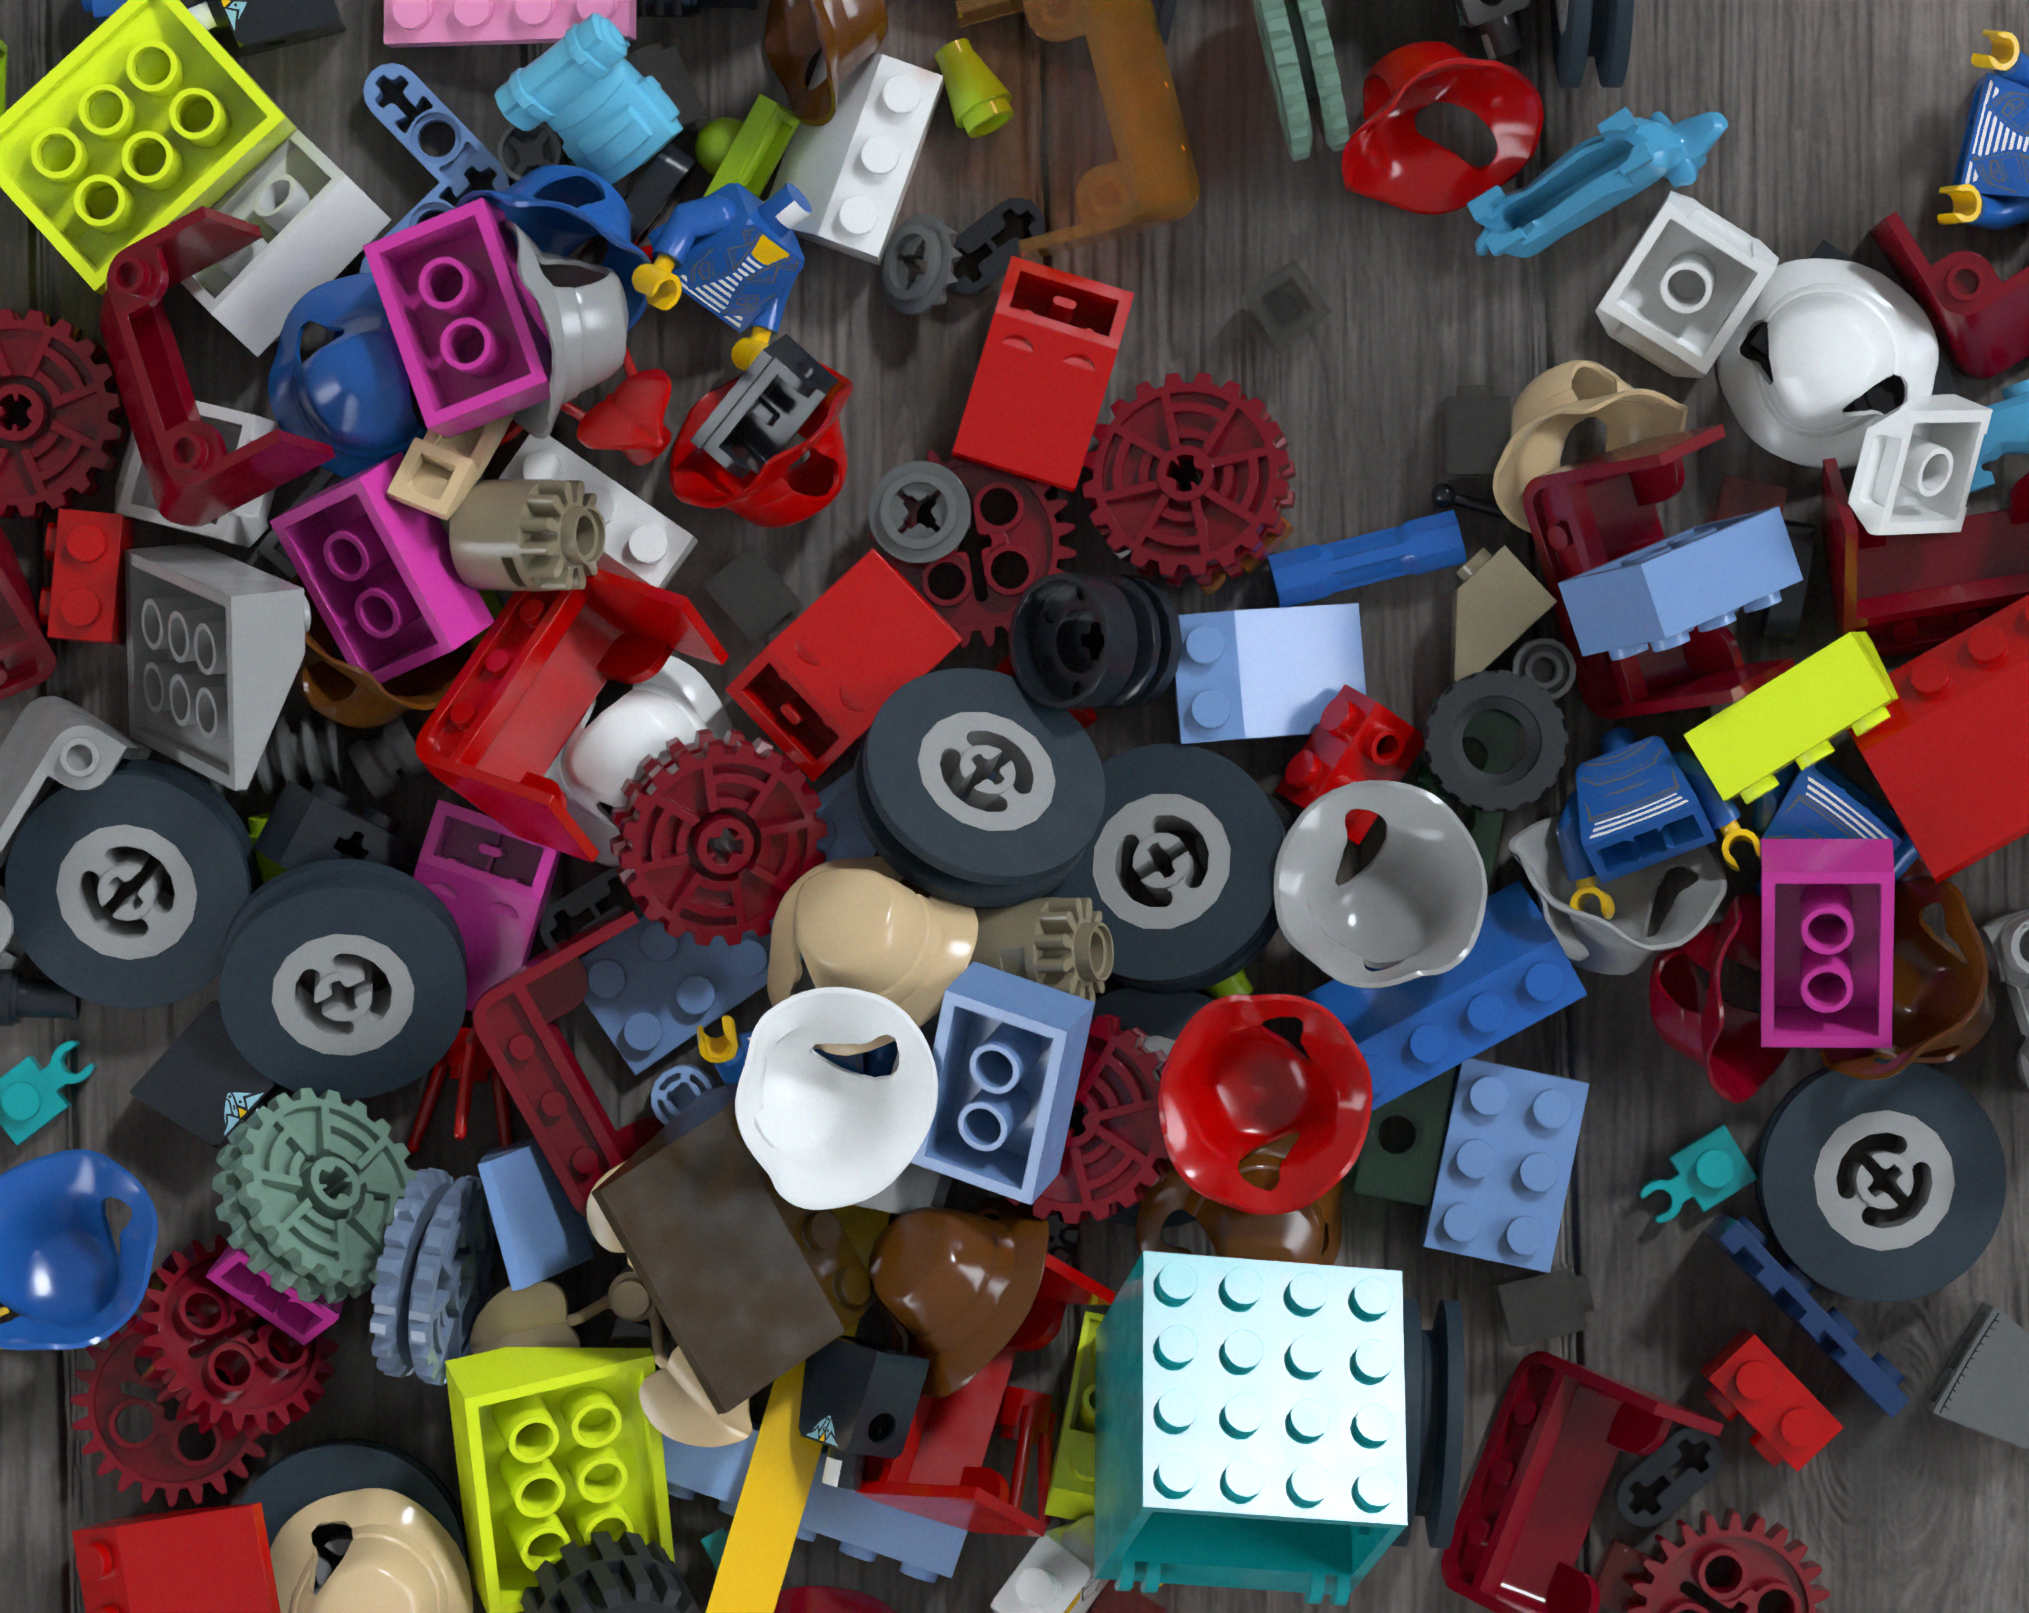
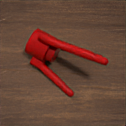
M461 1027L450 1049L433 1068L407 1144L410 1154L417 1153L420 1148L449 1067V1079L459 1081L454 1138L461 1141L466 1137L474 1083H487L488 1072H491L499 1147L513 1143L508 1090L474 1029Z
M1006 1385L992 1435L997 1425L1001 1424L1000 1437L1018 1441L1008 1504L1021 1510L1031 1445L1038 1444V1520L1049 1526L1051 1516L1044 1513L1052 1476V1439L1057 1417L1056 1413L1051 1412L1054 1396Z

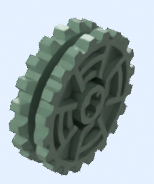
M1251 0L1272 94L1292 161L1309 158L1312 150L1313 134L1307 105L1308 99H1311L1324 142L1334 152L1343 150L1350 138L1349 125L1345 113L1346 107L1334 57L1332 40L1329 35L1321 0H1288L1286 5H1284L1283 0Z
M300 1088L292 1095V1098L284 1092L268 1102V1108L262 1106L246 1120L247 1124L241 1123L227 1137L232 1145H226L218 1152L216 1162L224 1169V1171L213 1178L212 1190L223 1195L224 1200L223 1203L215 1208L218 1220L230 1223L233 1233L227 1240L233 1250L244 1249L250 1256L246 1266L255 1275L263 1270L271 1276V1287L283 1293L289 1287L295 1288L299 1300L308 1303L313 1302L320 1294L323 1295L327 1304L340 1303L347 1297L348 1293L355 1299L371 1289V1282L373 1284L377 1283L378 1273L376 1266L378 1257L383 1255L385 1248L384 1235L387 1225H392L394 1207L397 1200L404 1199L406 1184L410 1179L416 1180L417 1171L408 1169L404 1162L410 1154L405 1144H394L388 1137L391 1126L383 1118L376 1122L370 1120L367 1117V1106L358 1100L347 1106L342 1103L340 1093L332 1090H327L319 1098L316 1097L312 1088Z

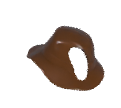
M769 0L764 35L765 50L772 69L784 86L794 109L795 117L802 124L823 126L832 120L837 109L839 83L844 81L852 74L855 68L876 52L887 36L888 14L885 0ZM822 46L827 68V78L816 88L808 90L804 80L805 73L811 57Z
M296 574L288 581L304 588V596L308 600L311 611V625L308 632L305 633V655L295 676L298 689L314 710L343 725L356 728L378 727L393 722L410 709L422 711L436 708L473 654L470 640H468L454 651L380 684L366 670L350 665L347 661L336 658L333 655V636L300 576Z
M1932 876L1905 877L1895 882L1892 1048H1820L1822 1061L1828 1069L1861 1080L1877 1081L1888 1079L1899 1074L1911 1063H1943L1951 1061L1974 1048L1987 1033L1995 1019L1996 999L1988 982V958L1980 934L1970 915L1966 900L1962 892L1955 885L1945 880L1936 884ZM1933 903H1940L1942 905L1946 932L1965 957L1940 937L1936 936L1933 930L1924 922L1922 918L1925 907ZM1875 1058H1881L1886 1060L1894 1059L1893 1061L1887 1064L1874 1062Z
M1295 1133L1260 1146L1240 1160L1238 1167L1242 1178L1251 1185L1269 1191L1276 1188L1281 1162L1296 1143L1299 1135ZM1170 1158L1162 1162L1169 1171L1162 1183H1156L1152 1187L1146 1186L1147 1197L1140 1203L1136 1222L1139 1256L1143 1251L1194 1255L1186 1248L1164 1243L1161 1237V1231L1167 1218L1172 1212L1180 1209L1196 1217L1211 1240L1218 1257L1334 1266L1339 1254L1342 1237L1341 1201L1344 1191L1343 1178L1312 1204L1293 1212L1276 1215L1246 1213L1204 1197L1193 1190L1181 1178Z
M998 1198L980 1202L966 1212L935 1206L920 1207L895 1218L875 1240L869 1256V1273L876 1294L879 1297V1311L887 1346L908 1352V1335L901 1325L903 1323L916 1336L917 1342L925 1350V1358L930 1360L921 1396L946 1397L967 1385L1004 1348L1029 1314L1044 1273L1049 1241V1224L1047 1219L1044 1220L1033 1216V1210L1022 1203L1014 1206L1007 1199ZM993 1213L1000 1218L996 1221L983 1216Z

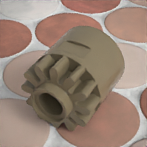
M478 479L450 519V551L458 575L467 586L475 590L553 591L585 589V575L594 576L597 574L596 562L600 559L605 546L604 518L595 508L596 494L584 493L585 484L581 480Z
M1046 897L1032 899L1008 907L986 908L973 906L978 919V936L968 966L975 961L1095 1002V993L1104 992L1105 986L1103 981L1108 979L1113 967L1114 946L1109 928L1102 923V912L1092 911L1091 898Z

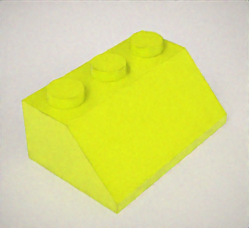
M1849 632L1685 733L1684 737L1723 801H1728L1741 795L1747 805L1779 786L1780 784L1774 774L1796 761L1801 771L1833 753L1835 749L1829 740L1852 727L1858 737L1889 719L1891 715L1885 706L1899 697L1867 632Z

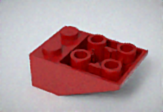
M1011 256L951 455L1075 492L1135 293Z
M874 547L767 645L725 688V691L812 782H815L835 770L865 740L876 714L884 702L896 690L915 678L931 673L964 639L885 556Z

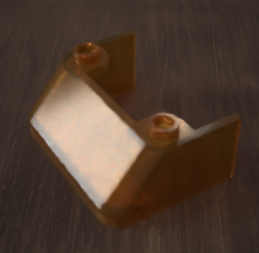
M1151 0L955 1V15L959 28L1025 11L1031 29L1045 40L1064 42L1086 36L1115 145L1118 161L1090 169L1078 183L1075 202L1081 224L1020 240L1018 243L1020 258L1029 261L1173 223L1191 213L1199 198L1200 183Z

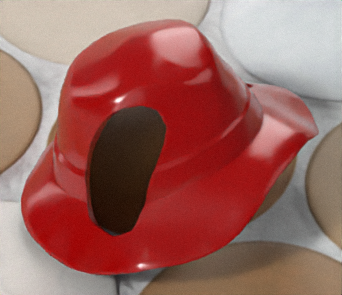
M1415 42L1389 52L1370 68L1364 79L1362 95L1363 124L1350 136L1342 153V174L1345 190L1423 215H1440L1466 207L1468 202L1496 185L1501 187L1510 181L1533 157L1540 139L1544 119L1543 105L1539 92L1533 83L1518 69L1498 61L1472 59L1452 45L1444 42ZM1446 102L1461 106L1475 113L1487 124L1495 136L1497 151L1492 162L1478 168L1464 161L1454 152L1424 137L1417 131L1415 118L1419 111L1432 103Z
M818 362L839 382L797 432L806 440L773 456L763 465L758 474L750 470L744 479L731 474L702 447L699 449L690 441L742 375L717 387L703 396L689 410L674 443L669 474L672 493L683 503L702 508H727L755 526L771 529L794 525L820 512L832 503L845 483L848 455L838 416L853 391V383L845 376ZM809 450L810 456L806 462L796 467L788 468Z
M1236 994L1221 997L1205 1005L1192 1016L1176 1039L1164 1064L1159 1084L1158 1108L1162 1135L1168 1155L1181 1178L1193 1190L1210 1200L1233 1209L1257 1215L1285 1214L1299 1210L1317 1201L1332 1189L1349 1172L1357 1160L1367 1135L1373 1100L1372 1079L1365 1058L1345 1026L1331 1011L1322 1005L1300 996L1287 994ZM1278 1017H1298L1303 1022L1300 1041L1310 1060L1291 1042L1262 1026V1023L1268 1019ZM1294 1133L1300 1135L1285 1159L1281 1162L1276 1188L1269 1191L1251 1185L1242 1178L1238 1167L1240 1160L1260 1146Z

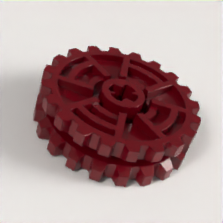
M12 309L0 310V517L13 519L17 510H19L21 517H29L31 520L45 518L48 506L56 511L59 508L71 510L76 508L74 496L79 492L91 497L97 493L101 487L96 477L101 470L114 473L119 461L111 452L114 444L127 443L129 431L118 425L119 415L126 413L121 395L115 393L114 387L117 385L111 365L101 363L107 351L98 342H93L88 337L80 341L82 329L60 319L54 325L52 316L29 309L24 320L20 313H14ZM15 402L29 406L30 402L32 403V406L27 411L28 418L32 422L27 428L17 424H13V427L10 426L16 418L15 413L11 409Z
M1177 372L1166 374L1164 386L1154 389L1148 381H1145L1136 386L1137 399L1127 403L1119 398L1110 406L1115 415L1110 425L1098 423L1092 435L1099 442V447L1097 451L1087 452L1083 466L1090 471L1093 479L1082 484L1083 495L1086 500L1090 501L1091 507L1094 509L1089 516L1103 538H1108L1106 543L1123 563L1130 560V563L1137 568V572L1149 580L1158 571L1162 577L1166 578L1168 586L1180 588L1186 577L1196 579L1200 587L1213 586L1215 574L1223 571L1231 579H1234L1243 574L1242 561L1250 556L1261 562L1269 554L1264 545L1265 540L1269 535L1282 537L1287 527L1281 519L1280 513L1282 509L1294 508L1296 498L1295 493L1290 490L1289 483L1286 482L1296 477L1295 463L1293 460H1290L1289 453L1285 450L1289 444L1276 421L1271 422L1272 417L1266 411L1265 405L1257 397L1248 401L1247 396L1242 394V387L1231 380H1228L1222 388H1219L1217 384H1214L1211 374L1198 372L1193 383H1184ZM1196 469L1202 478L1201 483L1197 486L1194 482H1191L1193 490L1183 491L1177 483L1178 478L1183 475L1188 479L1189 476L1186 471Z
M709 729L696 730L693 743L684 745L678 737L665 742L667 754L660 759L648 754L639 762L644 774L639 780L626 778L620 789L628 798L626 805L614 807L610 820L615 826L620 828V835L609 839L610 852L613 856L619 858L620 866L616 869L620 881L623 885H626L631 897L640 906L643 914L651 922L658 920L664 923V930L677 939L687 931L692 932V938L696 945L709 946L714 936H722L726 944L732 946L741 944L743 932L753 930L759 938L771 933L770 920L775 918L777 909L786 892L806 872L825 863L826 854L823 850L816 847L817 840L828 836L827 823L823 819L817 818L816 810L822 805L817 793L813 789L810 790L805 781L806 777L785 754L780 755L775 752L772 744L761 737H758L751 743L745 741L744 734L740 730L728 729L723 739H715ZM723 828H726L729 832L727 837H720ZM709 838H717L714 846L711 847L708 843Z
M1108 1013L1104 1016H1097L1094 1022L1091 1020L1073 1107L1080 1104L1086 1106L1089 1113L1082 1119L1086 1130L1083 1132V1126L1081 1125L1072 1129L1068 1128L1059 1174L1034 1201L1033 1216L1046 1220L1050 1215L1055 1216L1060 1211L1064 1223L1078 1224L1081 1220H1087L1091 1212L1096 1221L1120 1213V1203L1125 1208L1138 1204L1147 1197L1144 1184L1152 1187L1156 1183H1162L1169 1173L1162 1163L1163 1159L1170 1157L1162 1135L1158 1108L1159 1084L1168 1056L1163 1049L1150 1052L1144 1046L1148 1034L1139 1027L1133 1030L1128 1029L1125 1032L1120 1030L1121 1017ZM1005 1197L1014 1206L1021 1203L1018 1200Z

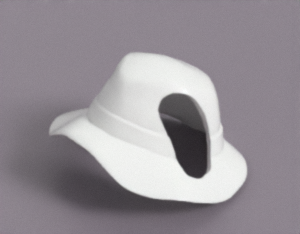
M1822 258L1798 259L1785 262L1776 267L1761 293L1717 357V372L1723 394L1735 418L1744 432L1755 443L1776 456L1802 466L1822 469L1823 459L1836 458L1839 469L1858 465L1868 426L1871 422L1884 415L1872 409L1843 412V409L1874 385L1893 374L1900 376L1904 383L1905 398L1903 404L1912 399L1931 396L1938 367L1939 347L1934 328L1923 309L1907 292L1884 274L1851 261ZM1762 322L1768 323L1769 360L1773 382H1771L1759 362L1747 359L1740 353V346L1748 333Z
M673 656L668 658L662 669L652 678L642 683L633 684V690H630L626 695L602 711L585 729L586 723L596 706L595 698L544 775V777L555 781L563 790L567 798V812L600 852L595 861L609 867L620 866L619 858L613 856L610 852L609 839L620 835V828L611 822V815L599 802L613 807L625 806L628 798L620 789L626 778L639 780L644 774L639 762L648 754L658 759L666 755L665 742L678 737L684 745L693 743L696 730L709 729L715 739H723L727 730L733 729L721 701L705 678L692 666Z
M845 987L816 988L795 994L768 1010L761 1017L752 1032L735 1097V1115L739 1131L753 1156L770 1176L778 1194L789 1203L804 1209L823 1210L845 1207L865 1201L884 1190L904 1171L924 1141L937 1107L938 1077L935 1061L919 1027L905 1011L883 996ZM888 1035L895 1039L897 1043L899 1066L891 1075L874 1078L842 1068L816 1053L812 1047L815 1044L826 1043L862 1045L873 1041L879 1036Z

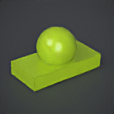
M759 94L745 122L733 117H720L708 121L698 132L694 145L697 161L710 176L714 177L703 197L709 196L728 183H739L759 198L800 124V121L795 117V113L768 97Z

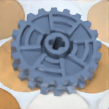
M429 1167L427 1170L420 1169L417 1171L416 1180L410 1179L406 1184L404 1199L397 1200L394 1207L393 1223L391 1226L387 1225L385 1231L383 1255L378 1257L376 1266L378 1280L377 1285L372 1290L371 1303L375 1304L374 1314L370 1320V1333H375L371 1347L372 1355L378 1357L376 1366L378 1370L385 1371L384 1375L404 1378L406 1375L410 1376L416 1371L418 1378L423 1379L424 1383L443 1386L444 1383L447 1384L444 1361L465 1357L467 1352L472 1353L470 1347L472 1328L476 1318L485 1307L487 1297L491 1295L493 1281L491 1280L492 1269L497 1263L498 1251H495L497 1234L481 1177L467 1175L466 1177L461 1176L454 1181L447 1171Z

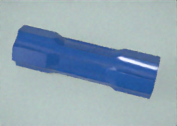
M1454 510L1406 521L1400 526L1324 545L1313 544L1267 557L1269 574L1279 608L1323 599L1333 593L1409 574L1420 575L1467 562L1464 543Z

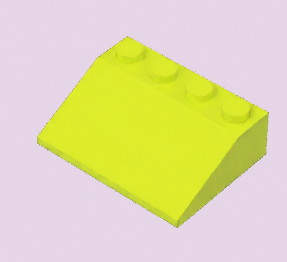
M128 0L0 117V187L91 288L103 296L109 266L121 250L201 206L211 208L291 135L297 127L180 0Z
M503 1347L444 1361L470 1578L487 1613H519L525 1611L521 1604V1599L525 1587L539 1586V1582L534 1574L545 1560L555 1565L563 1558L559 1548L575 1540L578 1548L590 1545L591 1534L608 1531L613 1541H618L624 1531L640 1534L645 1545L655 1541L665 1549L670 1560L675 1563L662 1433L648 1420L639 1399L641 1384L650 1374L656 1371L654 1354L650 1348Z

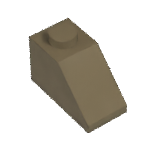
M1505 545L1493 555L1485 547L1481 548L1456 572L1464 582L1452 592L1449 683L1451 685L1466 676L1483 671L1557 602Z

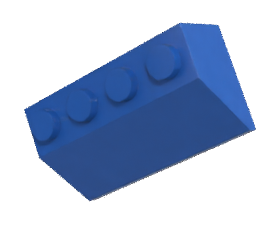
M1517 880L1487 896L1485 914L1477 941L1467 957L1451 970L1438 975L1421 976L1393 986L1372 989L1353 987L1333 979L1301 997L1312 1000L1331 1011L1345 1026L1366 1060L1372 1079L1373 1100L1371 1111L1585 997L1587 993L1554 932L1520 880ZM1364 965L1367 970L1372 972L1383 970L1367 967L1366 965Z

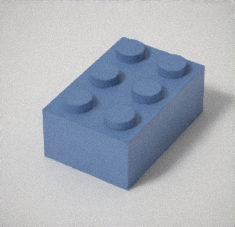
M1778 506L1694 526L1559 582L1558 585L1582 656L1609 651L1611 660L1616 661L1648 650L1647 643L1649 642L1653 652L1667 650L1691 640L1688 632L1694 630L1695 626H1698L1699 632H1706L1728 625L1737 620L1734 612L1740 610L1739 607L1743 606L1745 613L1779 603L1782 601L1779 590L1802 581L1803 577Z
M975 961L968 966L944 992L932 1052L938 1077L937 1107L930 1129L912 1158L911 1163L1032 1205L1058 1176L1095 1002Z
M1469 1058L1456 1065L1451 1079L1418 1242L1423 1247L1550 1273L1589 1083L1475 1058Z

